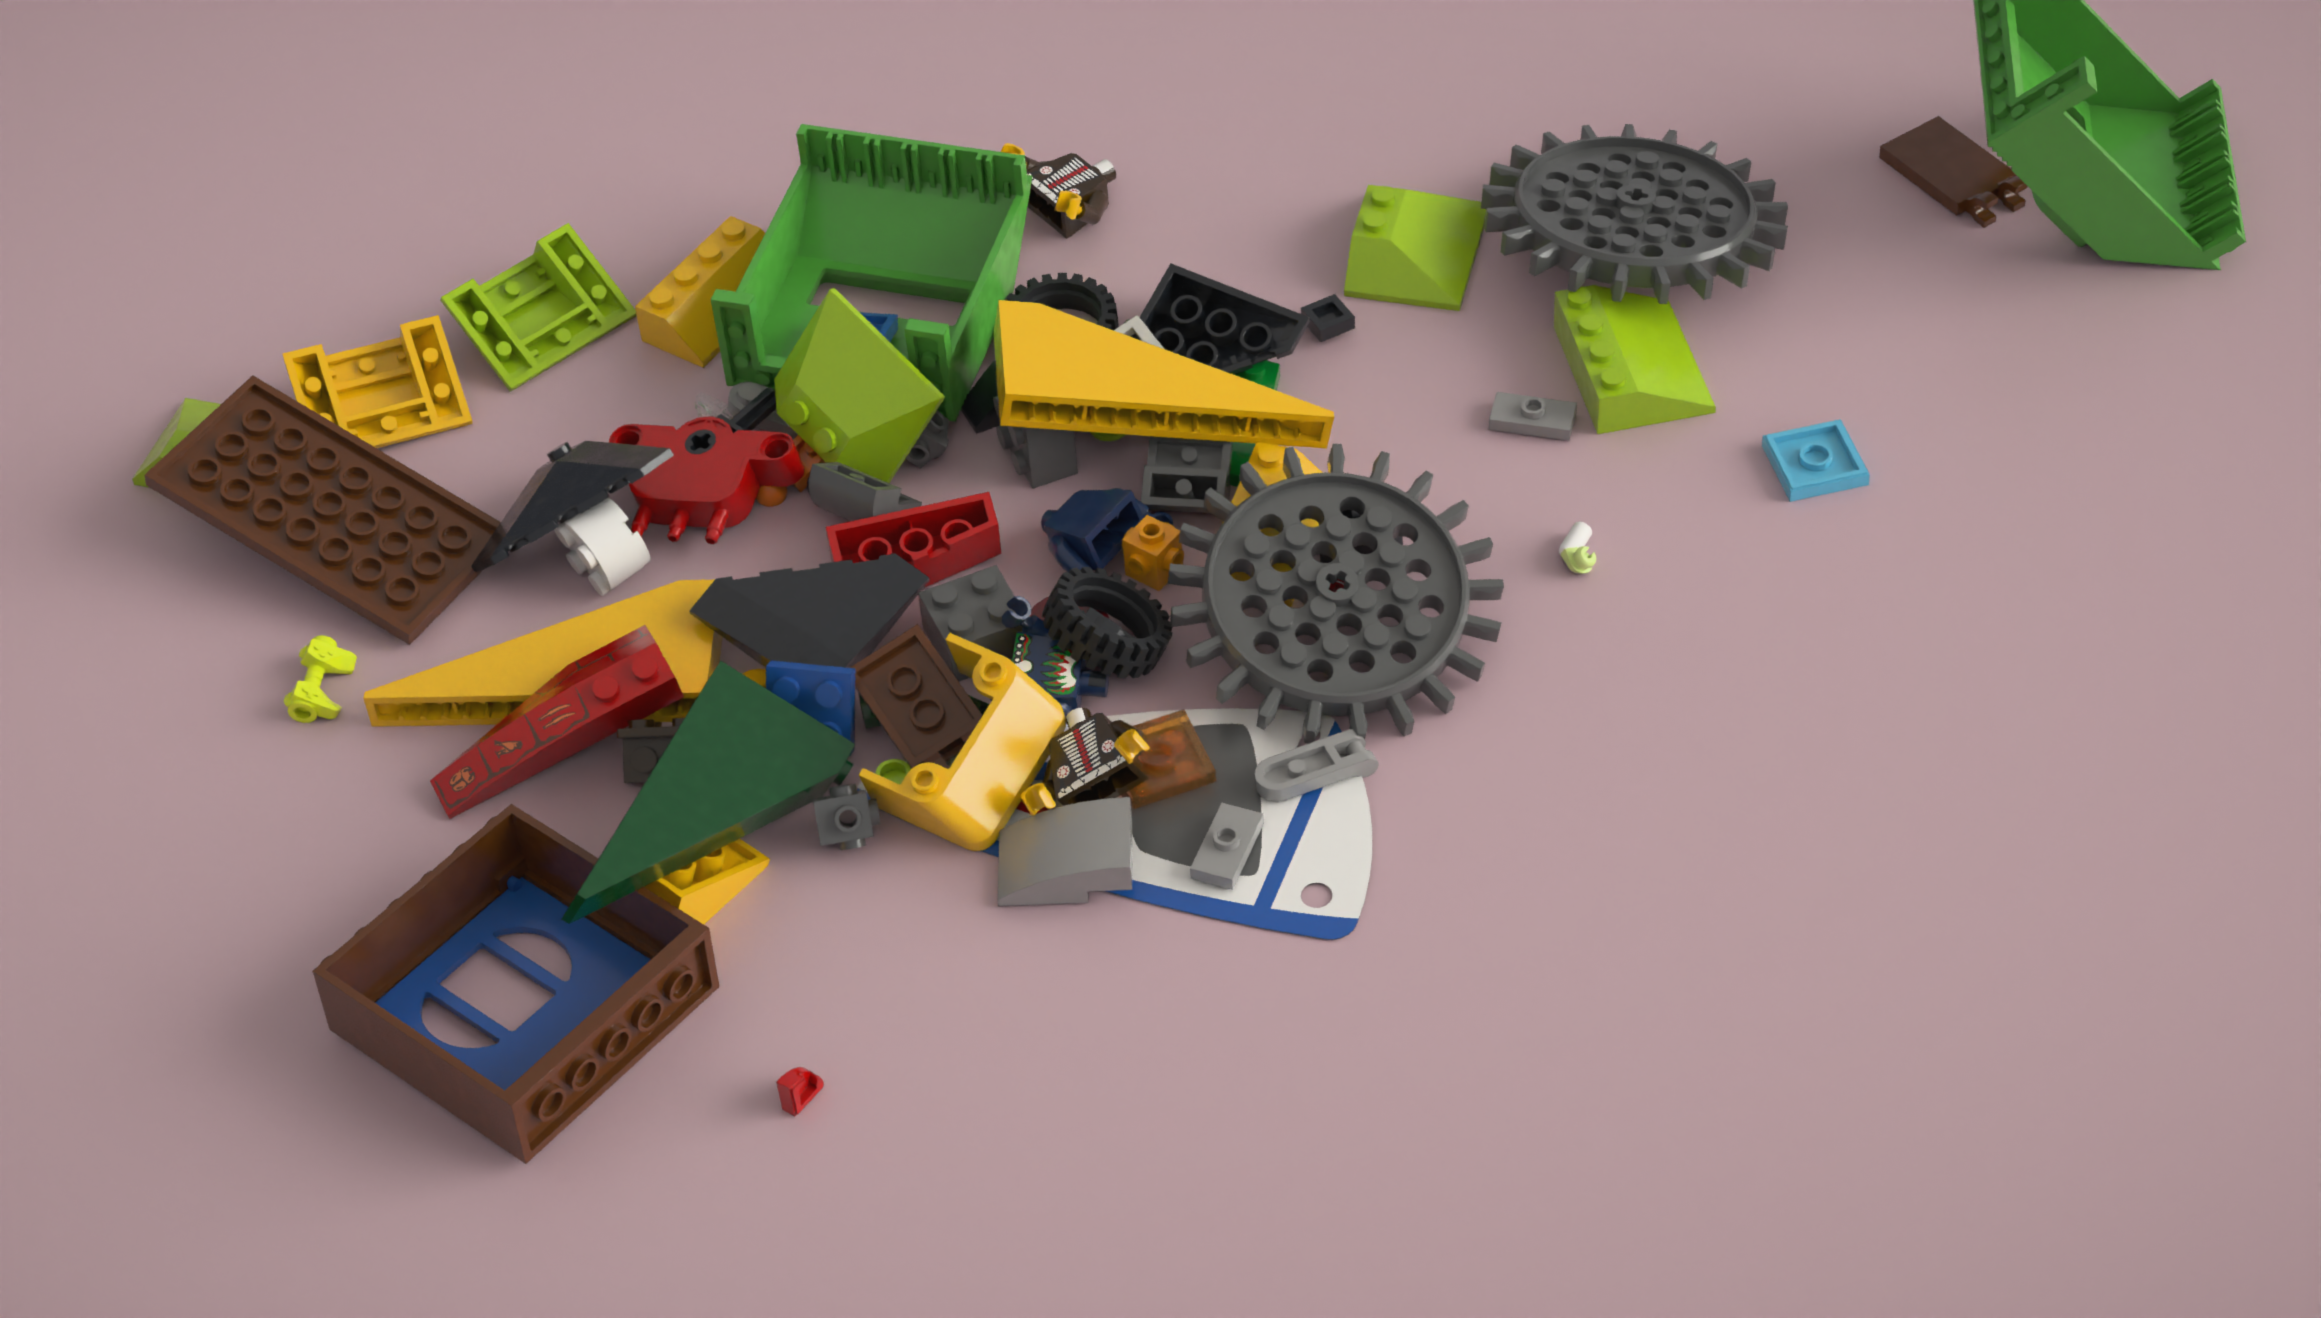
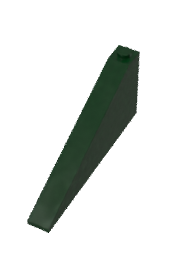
M720 660L561 920L571 924L813 802L814 798L823 797L832 783L840 786L850 772L853 763L848 761L847 758L853 750L855 743Z

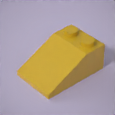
M738 839L644 887L697 921L705 924L768 867L770 858L743 840Z

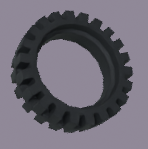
M1058 273L1057 279H1052L1051 274L1042 275V282H1038L1034 277L1027 280V288L1020 284L1015 288V294L1010 293L1006 298V301L1040 303L1054 309L1082 311L1097 319V325L1111 330L1119 327L1117 307L1112 293H1108L1107 287L1103 284L1097 286L1096 280L1090 277L1083 282V276L1074 273L1071 279H1067V273Z
M1076 567L1070 569L1069 572L1063 573L1050 593L1042 612L1044 627L1050 629L1048 632L1052 640H1059L1057 646L1063 652L1071 650L1070 657L1078 662L1081 659L1087 661L1085 667L1094 670L1096 666L1101 667V674L1111 676L1114 671L1118 678L1125 679L1128 674L1132 678H1139L1141 674L1144 676L1149 674L1163 655L1173 633L1171 632L1173 628L1171 622L1168 621L1169 614L1165 610H1160L1162 604L1157 599L1150 600L1151 593L1145 588L1140 591L1135 588L1136 582L1130 579L1127 583L1121 581L1122 575L1115 572L1108 576L1105 569L1097 568L1093 572L1090 567H1082L1081 570ZM1079 607H1091L1107 613L1121 621L1134 633L1136 638L1123 637L1105 630L1092 622L1081 612Z

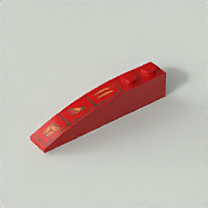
M646 625L568 664L433 777L430 782L447 816L451 819L616 733L617 729L628 727V720H641L684 697L659 646Z

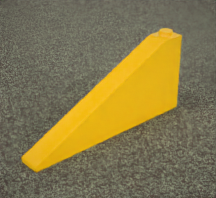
M998 300L994 326V346L1000 426L1255 444L1256 442H1263L1273 445L1327 449L1334 421L1333 411L1040 303Z
M715 579L678 580L365 691L363 699L372 727L497 725L568 664L646 625L659 646L684 697L643 719H653L657 722H672L673 718H685L720 662L723 637L689 612Z

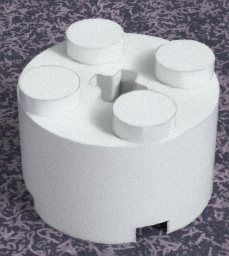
M609 497L585 512L579 513L569 520L560 523V526L554 529L559 540L571 550L566 554L570 565L579 575L587 571L590 574L588 576L590 583L601 596H604L641 570L651 560L649 551L638 531L631 532L625 523L629 520L628 517Z

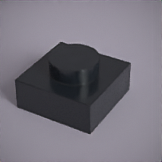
M1336 294L1301 307V314L1310 318L1308 328L1320 342L1355 329V316Z

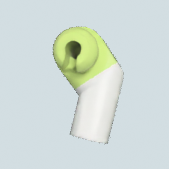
M1584 522L1574 523L1559 547V554L1570 571L1578 574L1588 573L1596 563L1595 552L1591 555L1587 553L1589 547L1585 546V544L1592 535V530Z

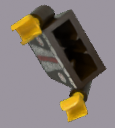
M1005 143L1001 150L1004 153L1025 155V152L1020 147L1010 143ZM1074 153L1051 161L1041 162L1025 156L1027 175H1032L1028 201L1029 209L1066 239L1086 224L1094 225L1100 221L1109 205L1107 184L1116 179V171L1110 161L1104 159L1091 166Z
M1076 708L1070 711L1066 716L1069 729L1054 737L1049 744L1050 759L1048 760L1042 783H1037L1027 788L1021 794V799L1031 816H1034L1043 807L1047 809L1054 808L1056 801L1065 806L1079 802L1119 797L1149 779L1146 770L1137 757L1143 751L1146 752L1150 749L1147 744L1146 735L1141 730L1122 720L1112 722L1103 713L1092 715L1087 708Z

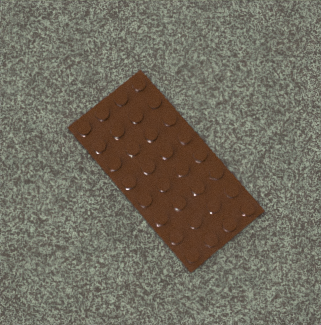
M254 375L145 474L146 486L409 645L483 571L475 573L471 565L501 523Z

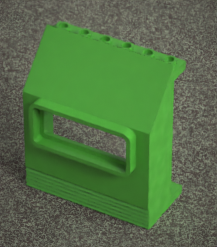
M1973 0L1987 147H1992V152H1997V156L2002 157V161H2006L2007 166H2011L2012 171L2032 190L2033 198L2039 209L2078 247L2082 248L2088 244L2103 260L2221 270L2219 257L2235 250L2246 242L2221 87L2211 79L2179 98L2084 0Z
M801 124L796 133L801 164L736 292L716 289L711 298L726 385L734 386L741 382H752L765 387H771L775 390V377L819 307L818 305H811V302L819 286L823 283H834L960 302L965 304L955 325L949 326V324L898 318V330L890 341L945 396L937 410L948 418L949 421L956 422L959 410L961 411V407L964 405L966 395L969 394L994 337L998 300L1006 301L1007 296L1010 293L1013 294L1032 182V175H1027L1025 155Z

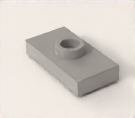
M1497 392L1489 418V430L1569 441L1577 413V403Z
M1221 803L1190 867L1191 879L1233 890L1264 824L1263 813Z

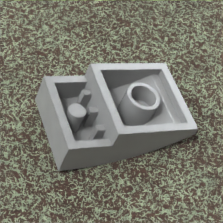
M1130 797L1099 799L1053 808L1019 820L1001 829L999 832L998 906L1088 903V891L1132 890V812Z

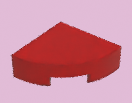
M804 1067L791 1069L776 1081L782 1110L794 1117L824 1087L822 1078Z

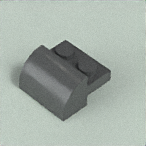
M1150 436L1147 465H1144L1141 502L1150 507L1149 510L1210 513L1203 506L1205 492L1209 488L1223 495L1227 500L1230 499L1233 442Z
M839 462L812 464L809 478V491L812 501L819 508L850 521L922 505V502L901 494L902 488Z

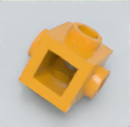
M1146 515L1135 527L1130 528L1122 540L1125 575L1160 591L1168 583L1170 563L1183 564L1184 551L1182 550V543H1179L1180 530L1169 523L1161 522L1149 515Z

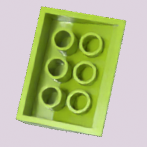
M1597 285L1583 286L1576 292L1569 291L1568 289L1555 291L1554 329L1597 434L1716 412V406L1669 300L1667 304H1659L1657 298L1625 292L1621 302L1612 301L1610 288Z

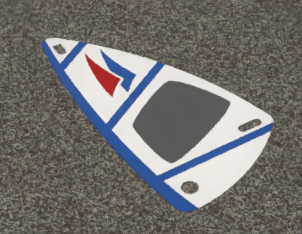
M1185 709L1106 716L1112 722L1122 720L1144 732L1147 737V744L1150 747L1149 750L1143 751L1137 756L1146 770L1149 779L1117 797H1130L1132 890H1112L1106 892L1199 916L1326 940L1343 938L1355 929L1365 902L1372 861L1371 814L1362 776L1357 777L1355 775L1278 802L1269 801L1261 797L1255 787V770L1261 761L1297 748L1303 735V722L1307 712L1278 709L1274 720L1265 730L1256 726L1259 709ZM1321 715L1319 740L1342 732L1337 722L1331 716ZM1067 723L1064 732L1069 729ZM957 755L946 762L949 767L952 765ZM1050 755L1030 786L1042 783ZM860 781L857 791L866 790L862 781ZM866 791L867 800H869L870 797H869V795H868V793H867V791ZM1021 800L1005 827L1031 816L1023 800ZM1056 801V806L1054 808L1061 807L1063 805ZM1221 803L1260 812L1264 815L1262 829L1233 890L1191 879L1190 867ZM1043 807L1037 813L1044 812L1050 809ZM999 837L992 846L981 851L999 857ZM1310 884H1324L1332 891V899L1326 906L1320 908L1309 907L1301 899L1302 890Z

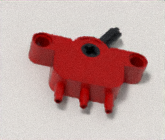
M771 387L766 388L730 420L720 414L717 417H698L686 422L677 430L674 426L626 424L613 431L609 438V443L670 448L674 455L632 484L629 483L630 490L638 505L631 523V532L638 531L642 538L649 523L669 525L667 538L672 542H677L681 534L684 533L686 526L707 528L705 541L708 544H716L724 528L738 525L747 518L761 486L786 487L798 482L804 475L805 468L792 437L782 432L752 431L776 410L775 390Z

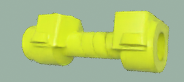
M319 635L314 637L308 646L300 649L299 657L302 658L300 663L308 669L304 681H298L293 690L285 695L283 700L284 704L288 707L287 712L289 716L302 723L313 722L317 716L326 719H335L338 716L342 707L331 701L320 689V685L326 673L352 674L357 659L354 653L337 647L336 641L331 637Z

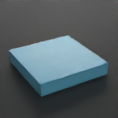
M1841 419L1763 435L1762 447L1790 502L1869 485L1870 474Z

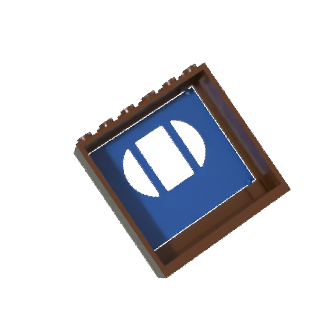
M510 804L497 816L492 817L469 840L460 844L437 867L424 874L420 881L400 898L392 901L387 909L368 925L360 928L336 952L324 958L320 965L312 972L329 1030L527 1164L719 988L710 929L645 887L571 924L561 920L598 858L513 804ZM512 933H531L555 941L566 951L571 960L570 979L562 981L496 937ZM480 949H485L554 995L515 1031H509L440 985L443 980ZM424 999H433L497 1042V1044L480 1048H463L440 1041L427 1030L422 1021L421 1013Z

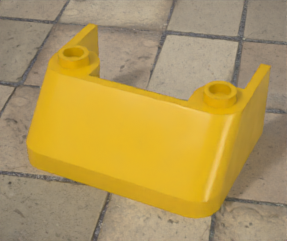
M949 633L945 640L959 672L972 678L977 691L992 700L949 769L935 763H921L907 773L901 784H897L865 768L861 770L859 777L870 799L876 798L878 809L967 850L981 851L989 848L996 842L1000 830L1006 826L1021 802V794L1030 787L1050 755L1049 744L1051 740L1064 732L1067 722L1060 703L1010 659Z

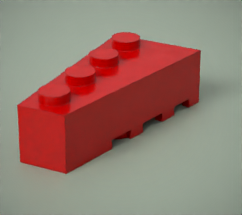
M990 492L825 527L832 562L852 560V563L878 560L881 555L897 554L929 577V582L925 587L1002 554L999 525Z

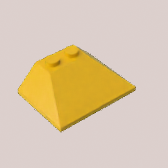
M439 315L400 324L399 338L326 356L322 344L282 353L296 401L375 448L473 424Z

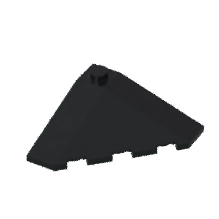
M1170 263L1140 315V319L1165 350L1233 375L1253 368L1252 365L1274 357L1279 359L1291 355L1310 323V318L1172 263ZM1136 333L1133 334L1132 336H1130V337H1133V338H1135V339L1140 340V338L1136 335Z
M584 441L573 447L568 442L559 445L547 453L550 461L536 470L471 567L477 573L509 557L508 551L512 553L526 544L536 541L560 526L558 522L563 523L609 497L608 492L610 494L614 493L629 483L632 484L674 456L670 448Z
M897 554L879 556L878 560L852 563V560L819 564L820 568L793 571L792 568L759 572L760 576L733 580L732 576L716 578L689 612L765 668L771 660L850 668L875 650L917 597L918 592H921L929 582V577Z

